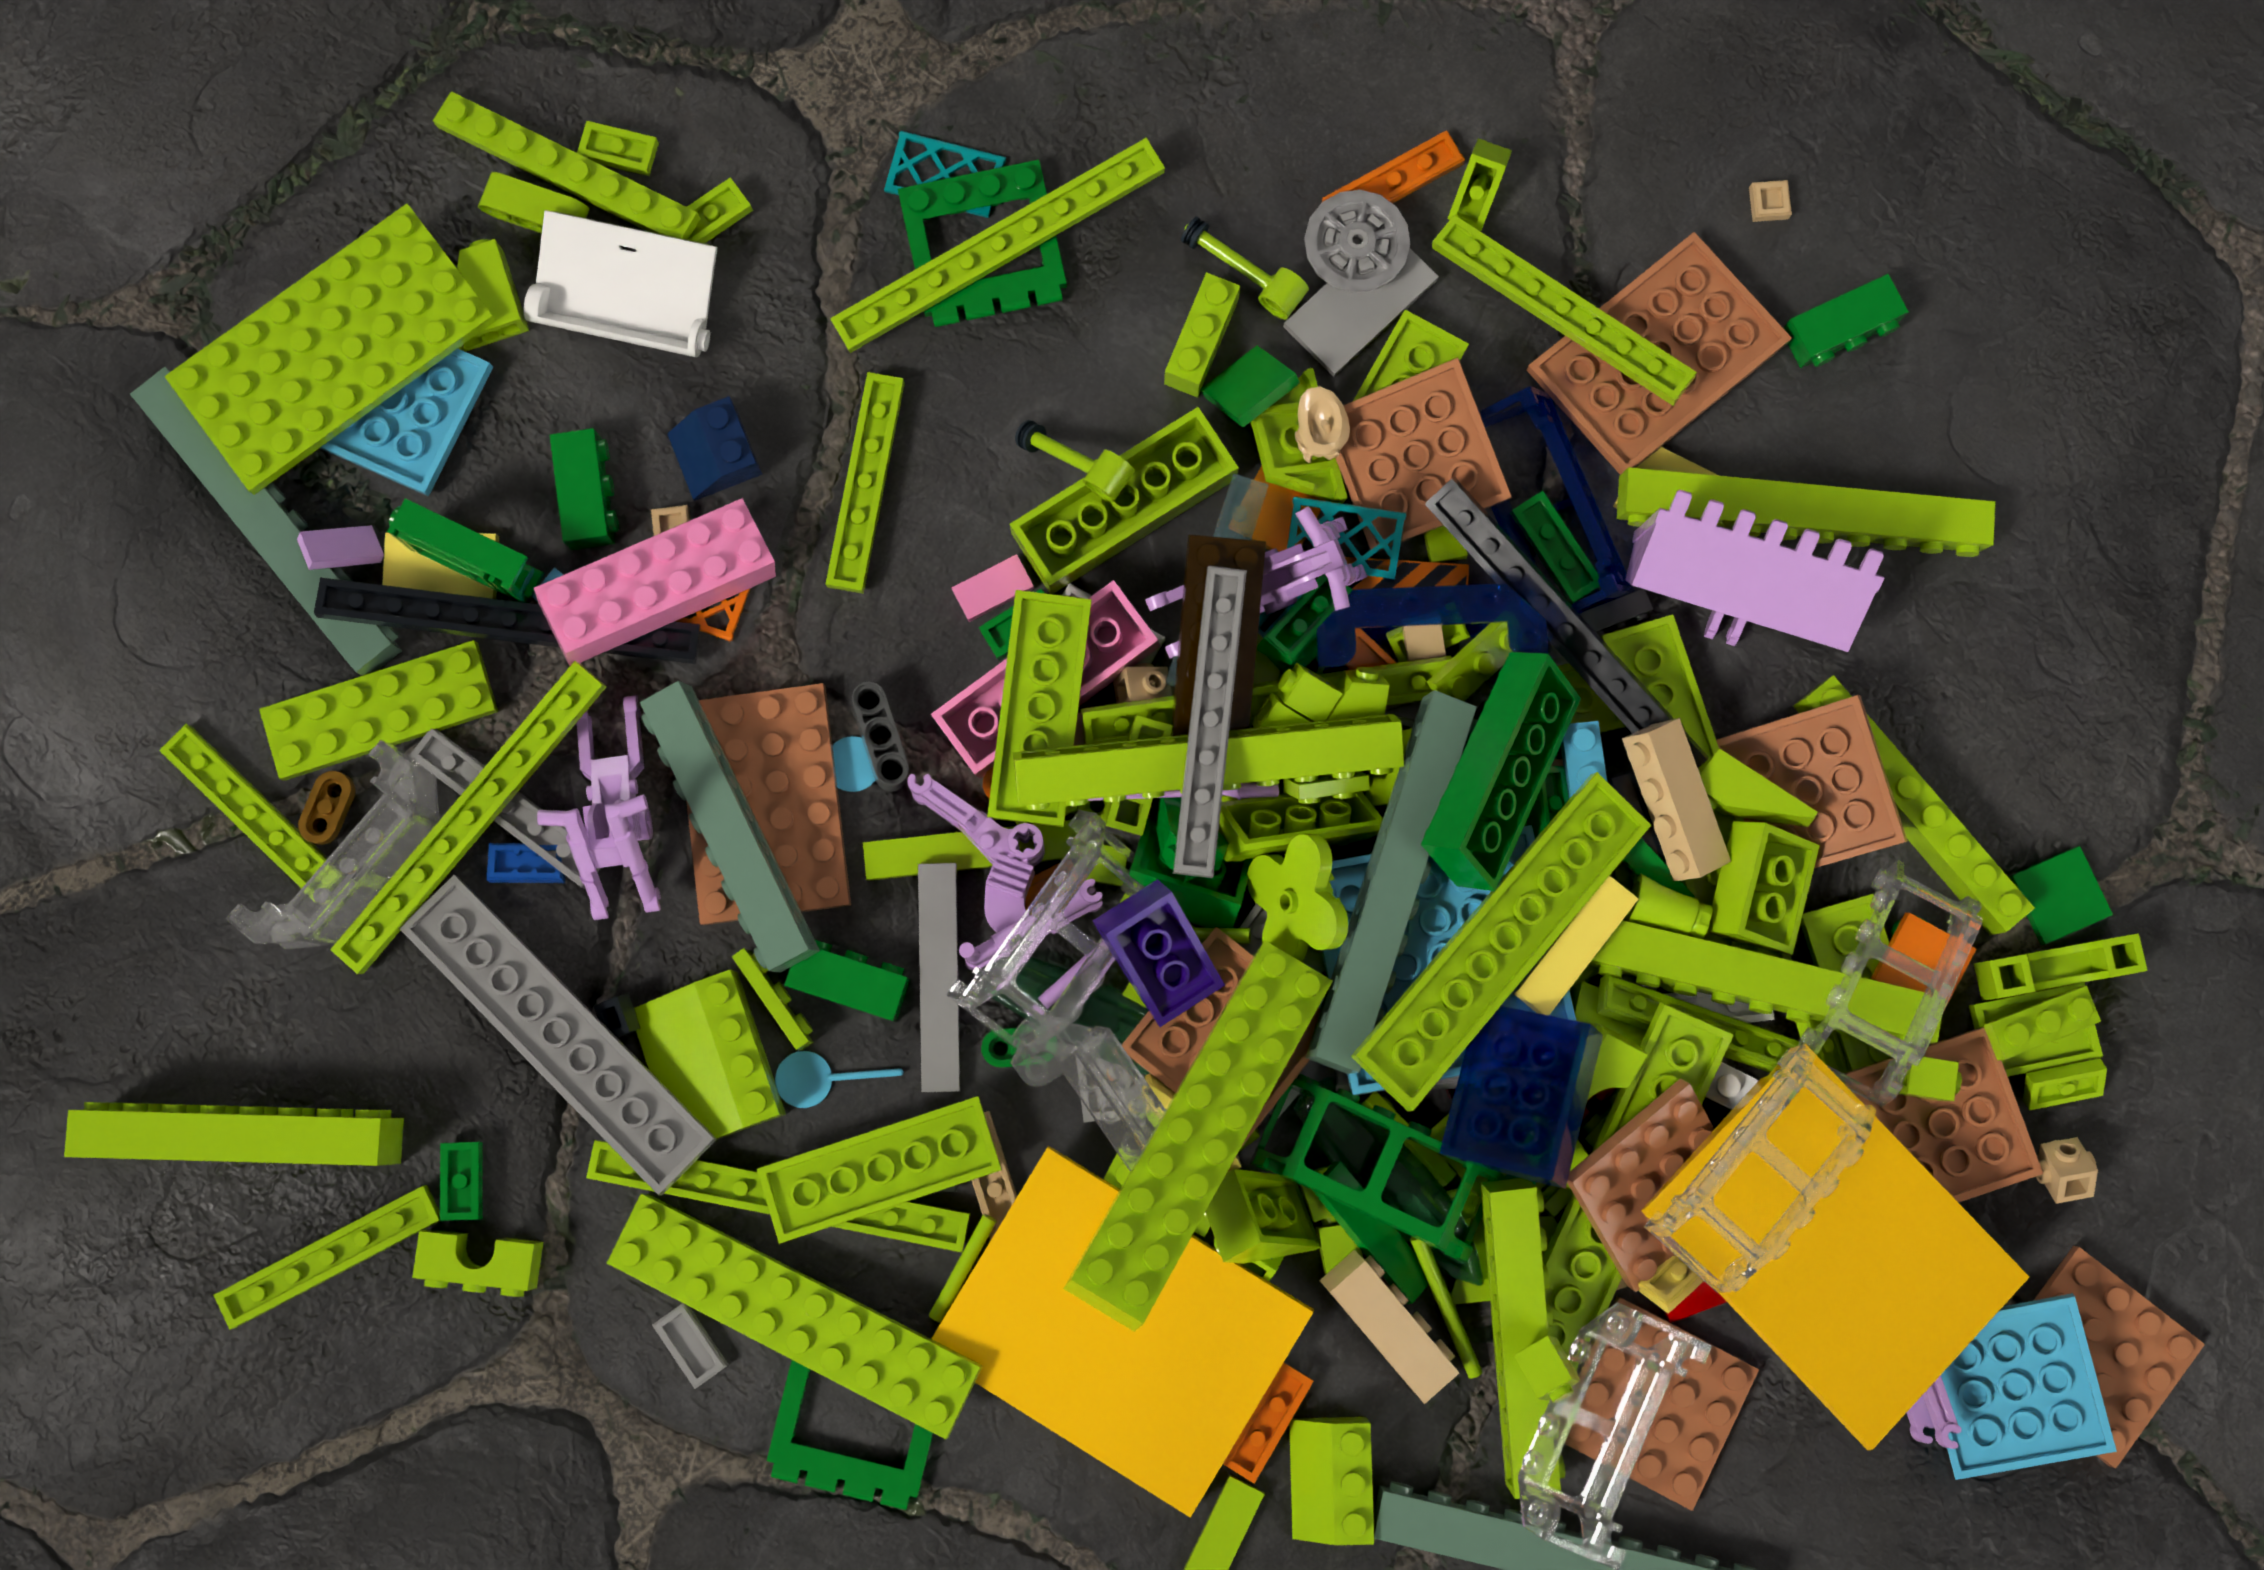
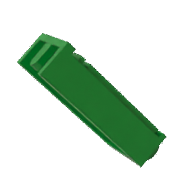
M406 498L402 505L396 507L390 516V527L387 532L409 550L497 592H502L508 597L513 596L518 602H530L535 593L534 587L539 585L545 574L525 564L528 559L527 556Z

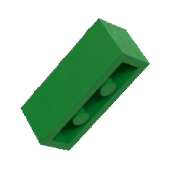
M1886 274L1791 318L1783 329L1792 337L1788 346L1800 368L1812 363L1815 367H1819L1836 357L1834 353L1845 348L1847 352H1852L1868 342L1867 338L1876 333L1881 338L1900 328L1898 322L1909 311L1889 274Z
M594 428L549 434L563 543L570 550L615 544L614 532L619 531V523L616 511L610 508L609 497L614 496V484L611 475H606L605 461L610 460L607 440L602 439Z
M815 940L820 950L818 953L790 967L784 986L897 1022L911 980L908 977L902 976L904 968L882 962L881 968L866 964L867 956L849 950L846 951L845 957L831 953L833 945Z

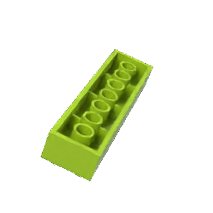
M84 1102L83 1110H68L64 1157L365 1166L401 1164L404 1118H391L392 1110H355V1117H353L354 1109L317 1108L315 1116L316 1108L278 1107L277 1114V1107Z

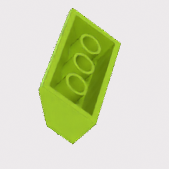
M1362 791L1355 792V797L1348 799L1334 798L1333 795L1321 797L1320 802L1313 804L1299 803L1298 799L1283 793L1279 794L1278 797L1248 798L1221 802L1218 831L1229 843L1224 860L1226 862H1241L1259 855H1280L1286 853L1290 841L1300 834H1318L1327 841L1329 847L1336 845L1346 846L1350 843L1367 841L1379 833L1383 817Z

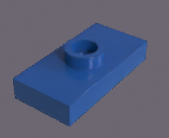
M489 843L487 881L489 883H565L566 875L524 843ZM558 845L539 846L546 851H556ZM556 853V859L562 862V858Z

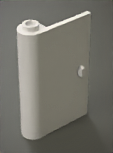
M545 210L536 284L531 285L527 291L524 302V318L529 322L699 357L701 351H707L710 343V330H707L706 326L718 247Z

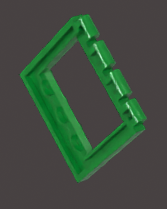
M1039 159L899 188L898 194L914 268L917 269L931 261L923 221L946 214L964 213L966 210L984 206H997L1004 202L1018 199H1029V204L1047 195ZM1056 236L1039 245L1043 266L977 280L925 310V317L932 316L936 328L959 323L957 310L964 309L966 319L969 321L995 315L993 306L995 302H1000L1002 313L1031 308L1029 295L1033 294L1036 296L1038 306L1063 301L1061 289L1067 288Z
M791 1360L766 1460L774 1463L771 1477L798 1484L801 1470L808 1471L805 1486L835 1493L838 1481L842 1479L845 1480L842 1495L873 1502L876 1488L883 1489L880 1504L907 1510L910 1496L917 1498L919 1495L933 1433L915 1424L904 1470L793 1443L811 1369Z

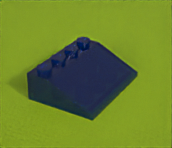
M1500 1006L1466 1047L1439 1154L1530 1181L1566 1189L1603 1034L1588 1023Z

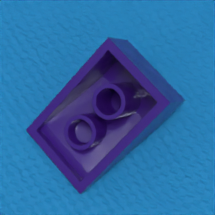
M1158 879L1093 920L1113 957L1159 1027H1162L1225 986L1172 891Z

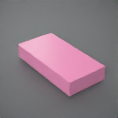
M1016 554L953 586L951 589L968 622H971L1014 600L1016 590L1031 591L1034 589V585Z

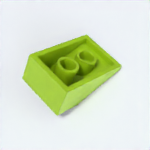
M1239 1169L1227 1172L1204 1213L1215 1237V1249L1222 1257L1223 1262L1245 1264L1314 1251L1321 1247L1298 1184L1290 1179L1280 1177L1278 1174Z

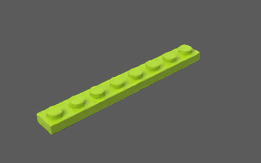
M452 91L433 119L437 128L647 232L688 240L700 220L696 211Z
M1456 215L1452 216L1433 240L1432 249L1672 406L1675 405L1695 379L1696 371Z

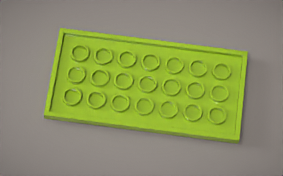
M406 203L164 377L247 490L255 495L494 323L496 319L412 208Z

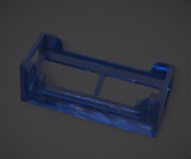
M1529 386L1479 411L1485 428L1527 412L1535 427L1542 431L1570 496L1566 500L1553 504V507L1556 511H1560L1574 505L1598 561L1594 564L1602 590L1571 604L1572 607L1580 614L1635 592L1633 586L1626 581L1627 572L1549 394ZM1519 401H1520L1521 404H1522V405L1517 406V407H1515V408H1512V409H1509V410L1504 411V412H1502V413H1499V414H1496V415H1494V416H1491V415H1493V414H1495V413H1497V412H1499V411H1501V410H1503V409H1505V408H1507V407H1509V406H1511V405H1513V404H1515V403H1517V402H1519ZM1509 500L1491 506L1498 525L1537 567L1524 534L1510 515L1513 509Z

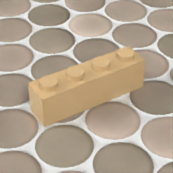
M1680 718L1652 724L1622 738L1673 881L1701 878L1731 862Z
M1353 1250L1319 1281L1425 1404L1459 1374L1458 1370L1450 1362L1455 1358V1355L1441 1339L1435 1343L1427 1335L1432 1328L1417 1311L1411 1315L1406 1310L1404 1305L1409 1300L1394 1283L1389 1287L1385 1285L1380 1279L1385 1272L1370 1255L1364 1260Z

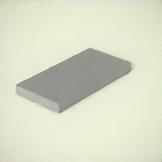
M1409 248L1405 265L1391 282L1376 290L1358 293L1337 289L1326 283L1284 322L1283 327L1335 377L1389 327L1404 310H1407L1436 283L1439 276Z

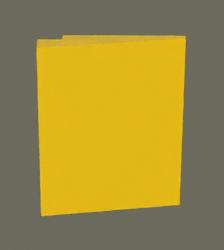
M1807 1044L1790 1050L1768 1076L1761 1078L1641 1210L1866 1450H1873L2029 1278L2022 1268Z
M1048 1145L931 1339L983 1365L975 1381L976 1384L1191 1518L1312 1316L1314 1309L1240 1263L1223 1262L1222 1257L1214 1247L1195 1235H1192L1144 1324L1135 1332L1064 1290L1063 1288L1120 1189Z

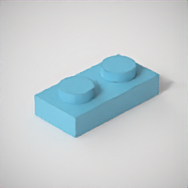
M1599 721L1570 723L1560 745L1569 799L1590 774L1598 772L1607 781Z

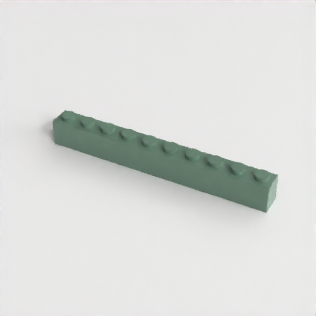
M167 367L162 368L131 392L130 395L356 673L364 676L376 672L402 652V649L395 642L399 636L392 627L323 619L315 616L314 608L320 577L353 581V579L343 567L308 569L297 541L299 533L308 527L306 521L296 510L292 509L290 512L282 504L286 497L273 482L255 495L247 490L164 377L171 370Z
M1436 690L1422 698L1403 756L1404 767L1399 768L1349 921L1348 933L1341 946L1331 977L1333 982L1326 992L1305 1056L1306 1059L1346 1074L1360 1073L1362 1067L1351 1055L1383 1019L1384 1009L1380 1007L1385 993L1388 994L1391 991L1395 982L1396 972L1392 971L1396 957H1400L1405 950L1408 936L1404 932L1408 920L1411 921L1416 915L1419 907V899L1416 898L1420 884H1424L1431 869V863L1428 862L1429 854L1421 846V842L1439 806L1440 799L1452 778L1455 767L1462 756L1465 742L1469 741L1470 734L1477 724V720L1473 719L1477 706Z
M1393 1481L1390 1483V1487L1379 1485L1373 1513L1374 1539L1503 1570H1758L1739 1563H1734L1733 1569L1719 1566L1720 1560L1701 1554H1696L1695 1560L1680 1557V1550L1663 1545H1658L1657 1551L1642 1548V1541L1626 1536H1619L1618 1542L1604 1539V1532L1588 1527H1581L1580 1533L1566 1530V1523L1550 1518H1543L1541 1524L1527 1520L1528 1514L1517 1510L1505 1509L1503 1515L1489 1511L1490 1505L1475 1500H1467L1466 1505L1451 1502L1452 1496L1437 1491H1429L1428 1496L1413 1493L1414 1487Z

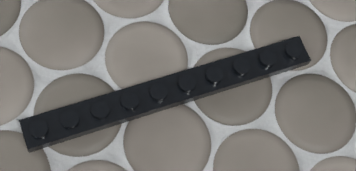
M1455 477L1448 481L1425 503L1429 510L1632 734L1652 724L1674 719ZM1684 730L1697 768H1699L1708 760L1709 756Z
M320 577L314 614L317 618L560 648L539 604ZM674 621L604 653L696 664L700 625Z

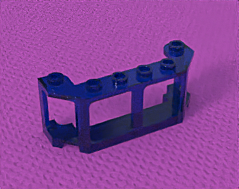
M1506 583L1352 590L1348 595L1350 607L1338 611L1334 610L1317 628V656L1311 663V671L1318 675L1331 673L1332 667H1340L1349 663L1356 652L1355 628H1361L1379 644L1389 643L1386 633L1398 627L1465 624L1470 635L1469 638L1474 639L1490 623L1507 622L1508 644L1512 652L1548 654L1546 619Z

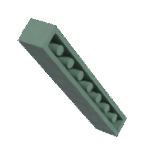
M677 681L641 701L640 704L645 713L642 715L643 723L652 735H656L660 747L657 748L658 754L663 763L668 768L671 767L676 777V780L673 781L675 790L682 800H687L692 813L689 814L690 821L699 834L703 833L708 844L705 847L706 854L710 862L715 867H719L724 877V880L721 881L724 892L730 900H735L739 908L738 921L742 929L748 935L751 934L757 946L754 948V954L759 964L763 968H767L768 971L782 972L818 953L820 950L692 686Z

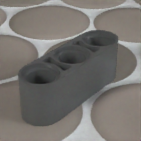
M863 682L854 689L852 694L853 714L875 781L883 790L897 791L907 782L909 773L907 758L884 690L877 683ZM865 694H871L877 697L879 704L876 708L867 710L859 705L858 700ZM876 729H884L890 734L891 739L884 745H878L873 743L869 736ZM887 764H896L902 770V775L896 780H888L883 777L881 769Z

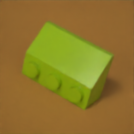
M1733 821L1726 847L1731 862L1721 867L1712 902V917L1707 932L1733 942L1793 955L1820 845L1768 823Z
M1366 1417L1292 1418L1289 1423L1292 1539L1329 1545H1374L1371 1423Z

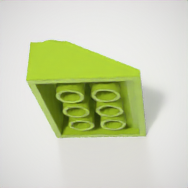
M730 969L707 977L634 1008L641 1028L636 1030L649 1071L716 1139L786 1115L737 971Z

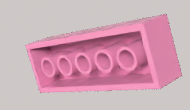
M743 498L534 587V591L550 628L569 666H571L574 661L579 663L776 577L775 561Z
M1114 580L1088 598L1092 600L1079 706L1112 683L1125 667L1135 666L1160 647L1156 636ZM1007 659L931 713L937 724L979 779L985 776L989 769L994 767Z

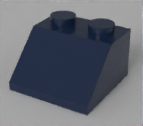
M730 396L695 409L667 433L694 501L763 475L737 408Z

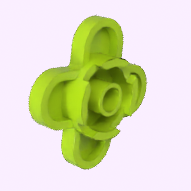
M1318 834L1297 835L1290 841L1285 858L1277 854L1259 855L1252 860L1247 873V886L1252 899L1267 912V919L1262 933V943L1267 941L1303 962L1309 945L1316 950L1336 949L1343 944L1348 933L1347 912L1344 905L1340 902V898L1333 896V888L1330 884V881L1335 880L1331 873V849L1322 836Z

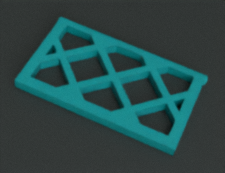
M900 131L884 192L899 195L898 189L904 187L894 185L896 176L907 169L918 185L950 178L949 175L965 166H968L971 173H976L978 171L973 162L978 159L996 163L994 169L1000 168L1006 163V157ZM906 141L923 144L927 151L909 160L904 152ZM941 150L959 153L963 160L945 169L936 153ZM932 157L940 173L922 182L913 166ZM984 206L966 210V213L989 218L992 207Z
M1300 497L1293 498L1294 506L1287 549L1295 546L1305 536L1313 545L1311 538L1295 514L1300 511L1301 505L1320 508L1324 514L1318 520L1320 524L1327 520H1335L1332 516L1339 511L1356 513L1363 522L1346 534L1344 532L1339 533L1341 537L1338 539L1339 544L1341 545L1345 542L1357 560L1352 563L1353 568L1362 564L1368 576L1395 580L1403 525L1407 517L1406 513ZM1377 517L1396 519L1395 532L1385 540L1371 523ZM1367 525L1379 544L1361 556L1349 538ZM1298 526L1302 530L1299 535H1297ZM1393 540V545H1392V550H1391L1390 547H1389L1387 544L1390 543V542ZM1383 548L1390 557L1389 571L1370 568L1365 560Z

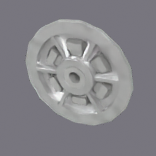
M1364 190L1339 192L1323 201L1310 217L1304 237L1307 259L1316 274L1332 287L1353 293L1373 291L1391 282L1405 265L1410 248L1408 224L1399 209L1383 196Z

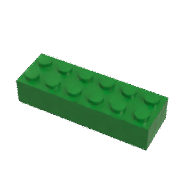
M1509 653L1503 668L1499 672L1491 694L1485 702L1478 722L1470 734L1469 741L1455 767L1446 791L1440 799L1433 819L1425 831L1421 846L1456 886L1489 891L1496 890L1579 705L1581 697L1549 654Z

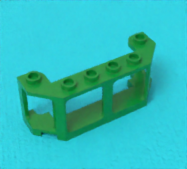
M1299 1074L1297 1079L1295 1078L1275 1104L1250 1164L1265 1171L1269 1170L1285 1179H1290L1429 1244L1433 1248L1443 1251V1254L1458 1261L1468 1262L1473 1250L1471 1243L1483 1216L1482 1195L1462 1241L1455 1237L1454 1229L1477 1175L1487 1179V1182L1503 1179L1504 1175L1495 1170L1497 1165L1476 1155L1473 1157L1466 1154L1468 1147L1455 1140L1446 1138L1445 1142L1442 1143L1430 1137L1432 1130L1423 1125L1410 1121L1409 1125L1406 1126L1395 1121L1396 1114L1386 1108L1374 1105L1371 1110L1358 1104L1360 1097L1353 1095L1347 1090L1339 1088L1337 1093L1319 1087L1320 1083L1316 1080ZM1293 1089L1313 1098L1314 1102L1290 1155L1281 1157L1264 1149L1288 1094ZM1329 1103L1389 1130V1136L1367 1187L1363 1191L1352 1189L1305 1166V1156ZM1406 1139L1463 1164L1462 1167L1466 1169L1444 1223L1440 1227H1434L1385 1204L1381 1199L1384 1187Z

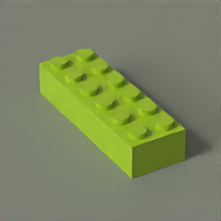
M1199 407L1119 455L1134 468L1135 472L1114 502H1109L1098 496L1083 483L1084 478L1009 524L1013 538L1050 594L1059 591L1237 479L1239 467Z

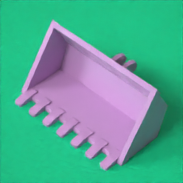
M1684 490L1676 492L1669 510L1659 508L1634 531L1632 539L1634 545L1626 581L1633 586L1712 610L1704 632V637L1713 639L1717 634L1724 614L1733 616V622L1726 635V644L1732 646L1737 644L1746 621L1849 652L1875 593L1879 591L1884 581L1883 576L1876 574L1884 557L1882 551L1869 549L1859 569L1844 565L1852 545L1851 542L1843 539L1836 540L1827 559L1812 555L1820 537L1819 532L1805 529L1796 548L1792 549L1780 545L1788 526L1786 522L1774 519L1771 522L1764 539L1750 536L1749 532L1756 515L1749 510L1743 509L1740 511L1732 530L1717 525L1724 504L1716 500L1708 501L1700 520L1688 517L1685 514L1692 499V494Z

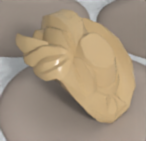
M1321 386L1307 389L1301 396L1298 405L1299 428L1295 432L1298 449L1302 452L1304 459L1308 463H1311L1312 456L1318 458L1324 456L1328 460L1339 457L1340 450L1348 441L1350 433L1349 419L1345 408L1334 392Z

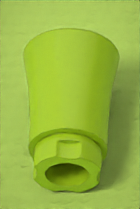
M1643 874L1636 878L1630 892L1638 898V901L1625 916L1624 921L1699 939L1704 938L1712 917V906L1699 903L1698 899L1665 887Z

